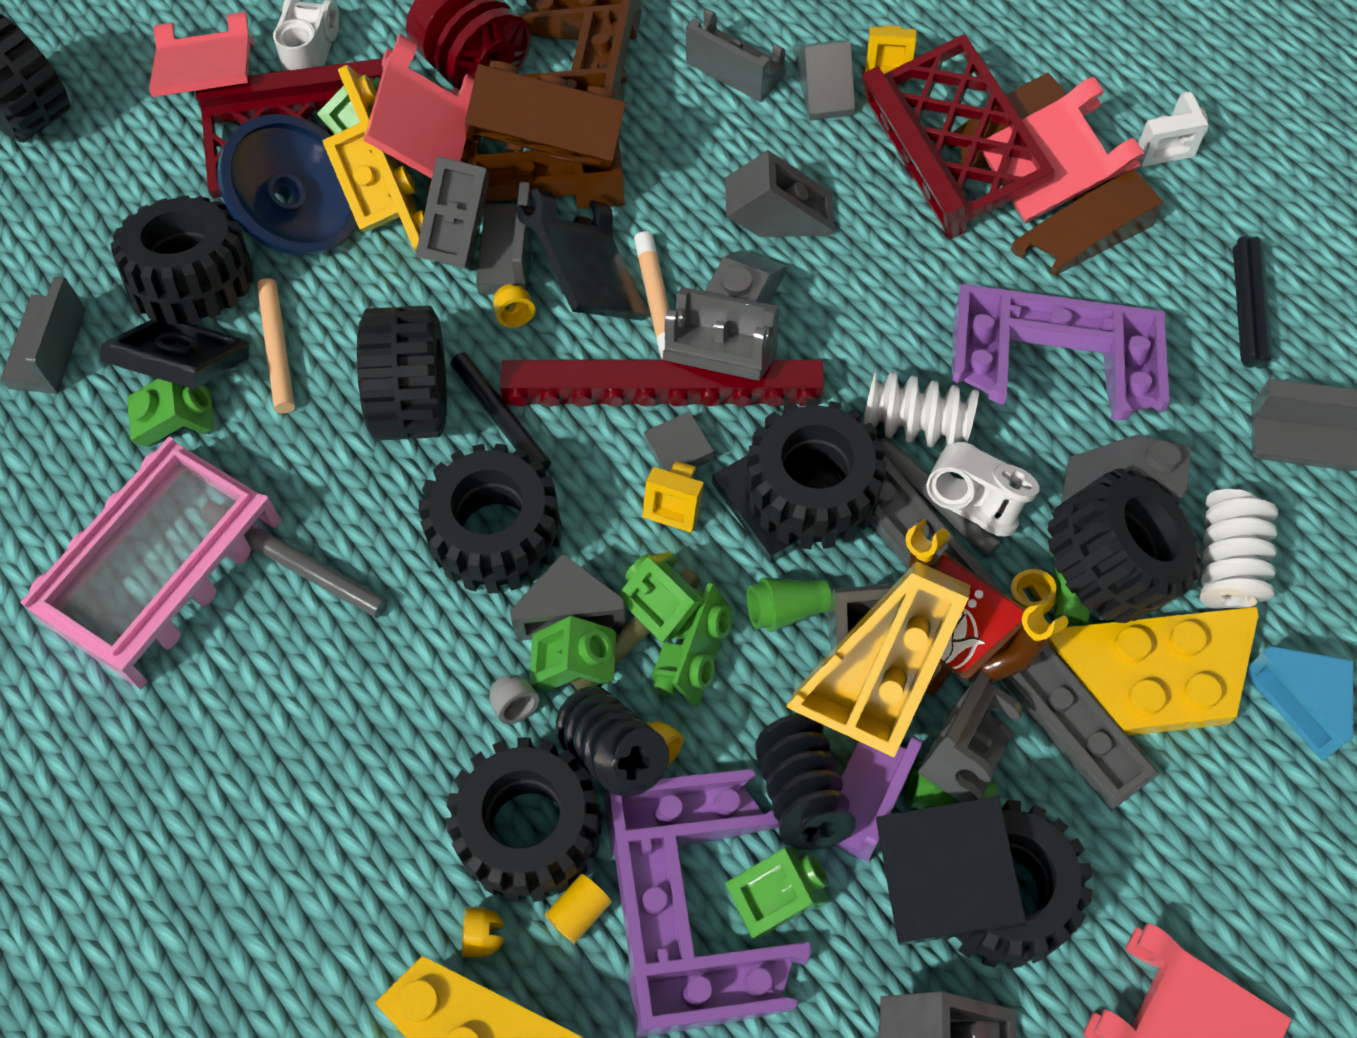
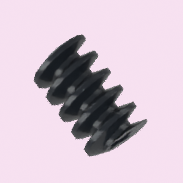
M594 686L581 688L570 695L560 707L555 724L556 736L562 748L573 754L577 762L582 767H585L589 774L610 793L623 797L640 795L654 787L663 777L669 763V749L663 736L608 691Z
M799 713L781 717L769 724L759 734L755 742V754L760 762L762 777L766 781L767 794L772 801L773 815L778 821L779 835L787 845L796 849H823L839 844L849 838L856 829V819L850 812H847L850 802L848 797L841 792L843 781L835 772L836 761L829 753L830 743L823 734V724Z

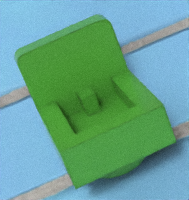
M156 379L127 397L130 440L137 444L148 447L183 426L204 435L214 430L211 392L204 385L194 390Z

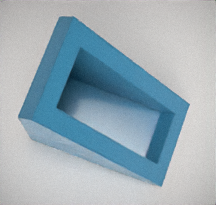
M1270 646L1247 667L1246 676L1321 761H1324L1353 738L1352 660Z

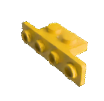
M348 65L339 68L338 72L360 123L322 140L359 229L366 233L400 217L411 245L416 251L425 213L424 210H417L411 195L417 192L416 185L405 165L399 166L396 158L363 141L377 93L367 75L360 76Z

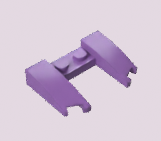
M968 284L960 285L954 310L952 334V380L954 382L960 383L964 381L988 393V399L1004 405L1008 388L1009 340L1029 344L1104 353L1106 389L1112 420L1129 419L1132 412L1154 408L1159 412L1166 411L1170 400L1164 311Z
M752 769L662 778L651 789L640 795L629 797L614 795L608 790L605 792L603 799L611 855H615L631 969L628 973L636 1038L732 1023L796 1009L798 1000L789 997L784 998L783 993L792 962L802 965L808 963L811 953L809 942L700 957L694 956L677 846L778 828V821L773 815V810L763 814L744 787L756 776Z

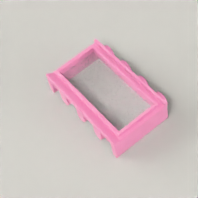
M169 436L157 450L152 451L145 457L141 468L121 490L116 491L110 496L104 509L85 530L73 537L67 551L48 572L43 573L33 582L29 593L20 603L43 625L141 690L148 680L133 666L153 642L167 650L178 642L180 631L171 620L189 599H192L201 606H206L213 600L216 588L208 576L225 556L237 564H242L250 555L251 546L244 537V534L259 516L263 522L274 529L282 520L269 497L255 492L177 444Z

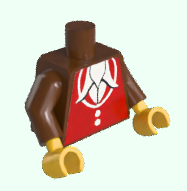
M925 519L910 528L905 540L907 548L911 552L906 572L917 561L970 585L969 599L925 691L930 696L934 697L952 671L970 683L982 671L991 677L989 682L994 683L1029 669L1049 642V637L1067 627L1068 618L1065 615L1057 618L1051 624L1045 620L1043 610L1049 604V599H1043L1025 609L943 552L938 559L936 552L946 545L949 540V532L944 527L934 534L932 542L924 534Z

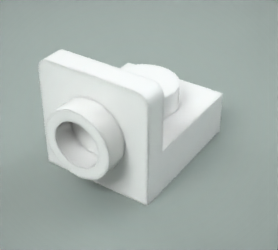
M1191 91L1180 94L1172 116H1161L1156 119L1147 120L1138 143L1144 152V156L1138 159L1141 167L1195 157L1202 138L1208 130V117L1205 110L1199 107Z

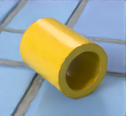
M581 873L544 916L564 937L573 944H576L612 901L599 886Z

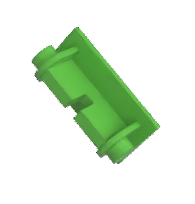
M713 583L707 584L705 592L693 588L704 600L674 637L684 639L683 644L664 642L656 666L651 674L652 680L655 681L652 689L656 693L673 697L675 691L679 690L688 702L696 708L699 707L704 690L710 686L713 680L715 658L721 641L728 635L732 624L731 613L733 609Z

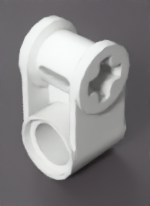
M284 0L282 14L273 33V39L283 71L325 65L332 42L337 37L339 27V12L334 0H324L323 4L302 2L300 0Z
M955 442L945 447L932 469L926 485L929 496L940 507L949 509L977 523L989 533L1005 537L1014 534L1019 526L1018 516L1027 502L1033 501L1039 493V484L1030 473L1017 466L1009 465L979 450L974 445L965 442ZM949 472L958 473L964 479L955 478ZM1012 482L1016 484L1015 488L1010 486ZM997 512L1001 514L1000 518L995 517Z

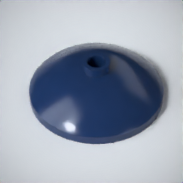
M284 114L263 115L253 118L238 127L229 137L221 151L217 172L218 183L222 198L229 212L249 235L274 250L301 256L324 253L341 244L357 225L322 140L331 137V135L321 127L295 116ZM275 193L282 195L287 204L281 202L275 196Z

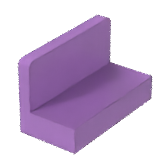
M912 736L906 749L899 746L895 757L858 741L841 777L843 781L841 792L849 799L850 806L847 812H850L855 817L856 829L849 838L833 846L869 862L879 840L876 817L891 813L923 741Z

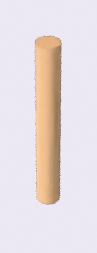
M265 278L258 281L257 289L275 412L285 414L295 409L278 286L274 279Z

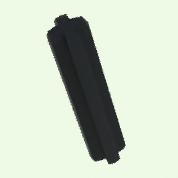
M1245 235L1238 238L1237 244L1233 247L1240 357L1244 367L1261 369L1267 367L1268 362L1273 357L1264 243L1258 236L1250 238Z

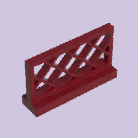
M965 33L885 74L879 66L862 74L869 107L949 240L967 232L966 222L1055 179V170ZM960 53L968 62L964 74L941 70L944 61ZM910 78L927 80L921 96L903 93L897 85ZM935 82L958 86L953 102L930 98ZM967 88L988 93L990 97L986 108L961 104ZM924 110L948 114L942 130L921 125L920 121ZM956 116L981 120L975 137L951 132ZM989 122L1010 127L1012 133L1008 143L983 138ZM946 144L970 148L964 165L946 162L942 159L941 155ZM978 150L1003 155L997 172L972 167ZM1011 157L1030 160L1037 169L1024 177L1005 174ZM954 176L959 177L958 181L955 180ZM967 179L992 183L989 194L970 203L963 193Z
M383 58L248 76V83L195 91L196 100L201 107L207 184L211 197H222L217 173L221 151L217 152V146L223 149L226 141L216 135L215 123L237 121L242 125L253 118L271 114H284L307 120L315 110H321L344 85L338 72L339 68L348 65L359 75H367L373 79L376 77L381 78ZM327 126L324 128L331 136L334 135Z

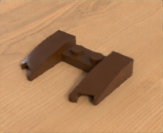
M525 0L526 4L532 7V9L528 13H521L519 15L530 27L531 35L554 39L578 40L571 70L526 74L523 76L538 79L539 74H551L567 80V87L587 92V87L589 86L601 87L616 93V100L624 101L625 96L621 78L629 39L637 38L642 13L640 1Z
M1047 72L1013 90L1006 97L1022 120L1058 101L1067 93ZM969 119L953 132L975 137L981 120ZM989 122L983 138L986 139L1009 126ZM946 144V148H948V147H955V146H956V145ZM960 146L962 161L956 162V164L964 165L970 148ZM978 150L972 167L985 169L989 165L980 150ZM1132 169L1075 197L1076 201L1013 241L1010 250L1014 255L1022 259L1028 250L1034 247L1056 257L1057 259L1050 272L1056 276L1153 227L1164 202L1138 172ZM954 176L955 180L958 181L959 177Z
M619 135L613 162L609 169L553 159L549 157V153L537 150L523 151V153L480 154L479 144L465 141L461 162L487 168L492 175L486 202L518 199L520 182H530L531 191L534 188L548 190L555 197L576 195L577 209L590 208L589 202L591 200L605 202L609 206L625 205ZM428 177V192L430 190L432 178Z

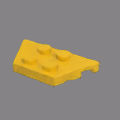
M1257 607L1138 619L1127 623L1110 622L1066 627L1049 637L1048 644L1054 651L1056 650L1075 676L1127 736L1229 725L1237 718L1259 614Z

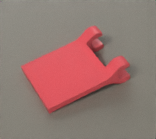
M247 12L227 14L229 31L179 39L175 38L174 22L154 25L156 52L149 86L151 96L157 97L248 83L250 47H254V37L249 32Z
M399 34L393 50L388 48L383 56V73L363 141L432 178L437 156L461 162L466 141L465 120L475 78L466 74L460 90L454 88L452 92L447 91L408 68L415 55L417 43Z
M1095 77L1084 80L1058 101L1022 119L1055 170V179L1011 200L1025 224L1107 180L1119 177L1132 169H1138L1141 165L1138 159L1144 156V152L1135 138L1123 142L1107 154L1083 115L1089 114L1101 106L1098 97L1104 94V90ZM1007 127L986 139L1008 143L1012 130L1010 127ZM980 151L991 170L997 172L1003 155ZM1011 157L1005 174L1024 177L1037 169L1030 160Z
M1147 923L1144 930L1138 927L1134 928L1125 950L1139 960L1159 969L1132 1025L1130 1026L1121 1017L1106 1009L1102 1015L1093 1012L1082 1033L1085 1038H1284L1291 1018L1186 952L1162 929Z

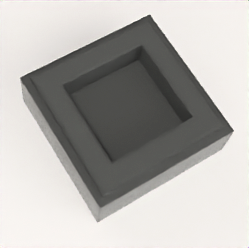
M690 411L643 432L644 442L660 469L670 472L675 461L697 468L714 460V450Z

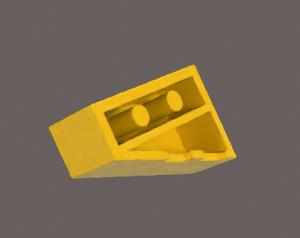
M916 561L795 689L786 707L889 756L895 757L969 599L970 585Z
M421 956L375 1002L377 1007L406 1038H583L424 956Z

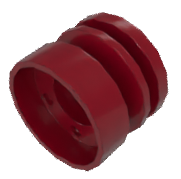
M414 0L407 16L405 28L407 38L417 43L416 51L458 90L461 89L466 74L475 78L478 64L489 66L490 61H500L514 65L520 71L528 56L531 44L530 27L504 0Z

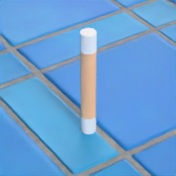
M643 231L635 235L634 241L661 360H663L665 317L667 309H670L653 234Z

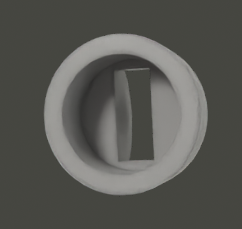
M521 675L499 677L491 686L489 695L491 707L503 724H515L526 719L536 710L540 701L531 683Z

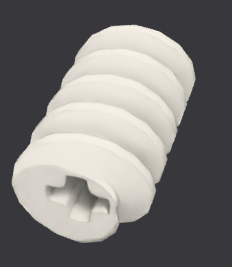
M875 369L863 422L864 425L871 423L874 428H876L880 421L884 422L885 437L890 439L898 428L903 426L906 443L911 444L920 431H925L928 448H933L941 435L946 437L947 446L955 442H961V440H965L967 443L975 417L979 390H972L965 402H961L960 389L957 385H952L944 398L940 397L938 381L932 380L925 391L919 393L917 376H911L904 387L899 388L897 372L891 371L884 382L879 384Z
M1214 490L1206 499L1208 510L1205 514L1204 524L1207 529L1203 537L1206 549L1202 555V563L1205 568L1202 570L1200 581L1204 588L1201 590L1199 600L1204 606L1217 611L1251 608L1257 602H1265L1272 599L1275 595V588L1265 581L1273 579L1276 574V568L1267 561L1274 559L1277 553L1276 547L1269 541L1277 536V528L1270 522L1277 518L1278 508L1275 504L1261 500L1244 490Z

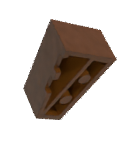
M490 61L489 66L481 64L477 66L465 120L466 142L481 144L482 137L507 143L506 148L508 150L523 153L525 147L549 153V157L553 159L609 169L613 162L626 102L616 100V93L605 88L589 86L587 87V92L567 87L568 81L555 75L539 74L538 79L520 75L519 68L514 65L500 61Z

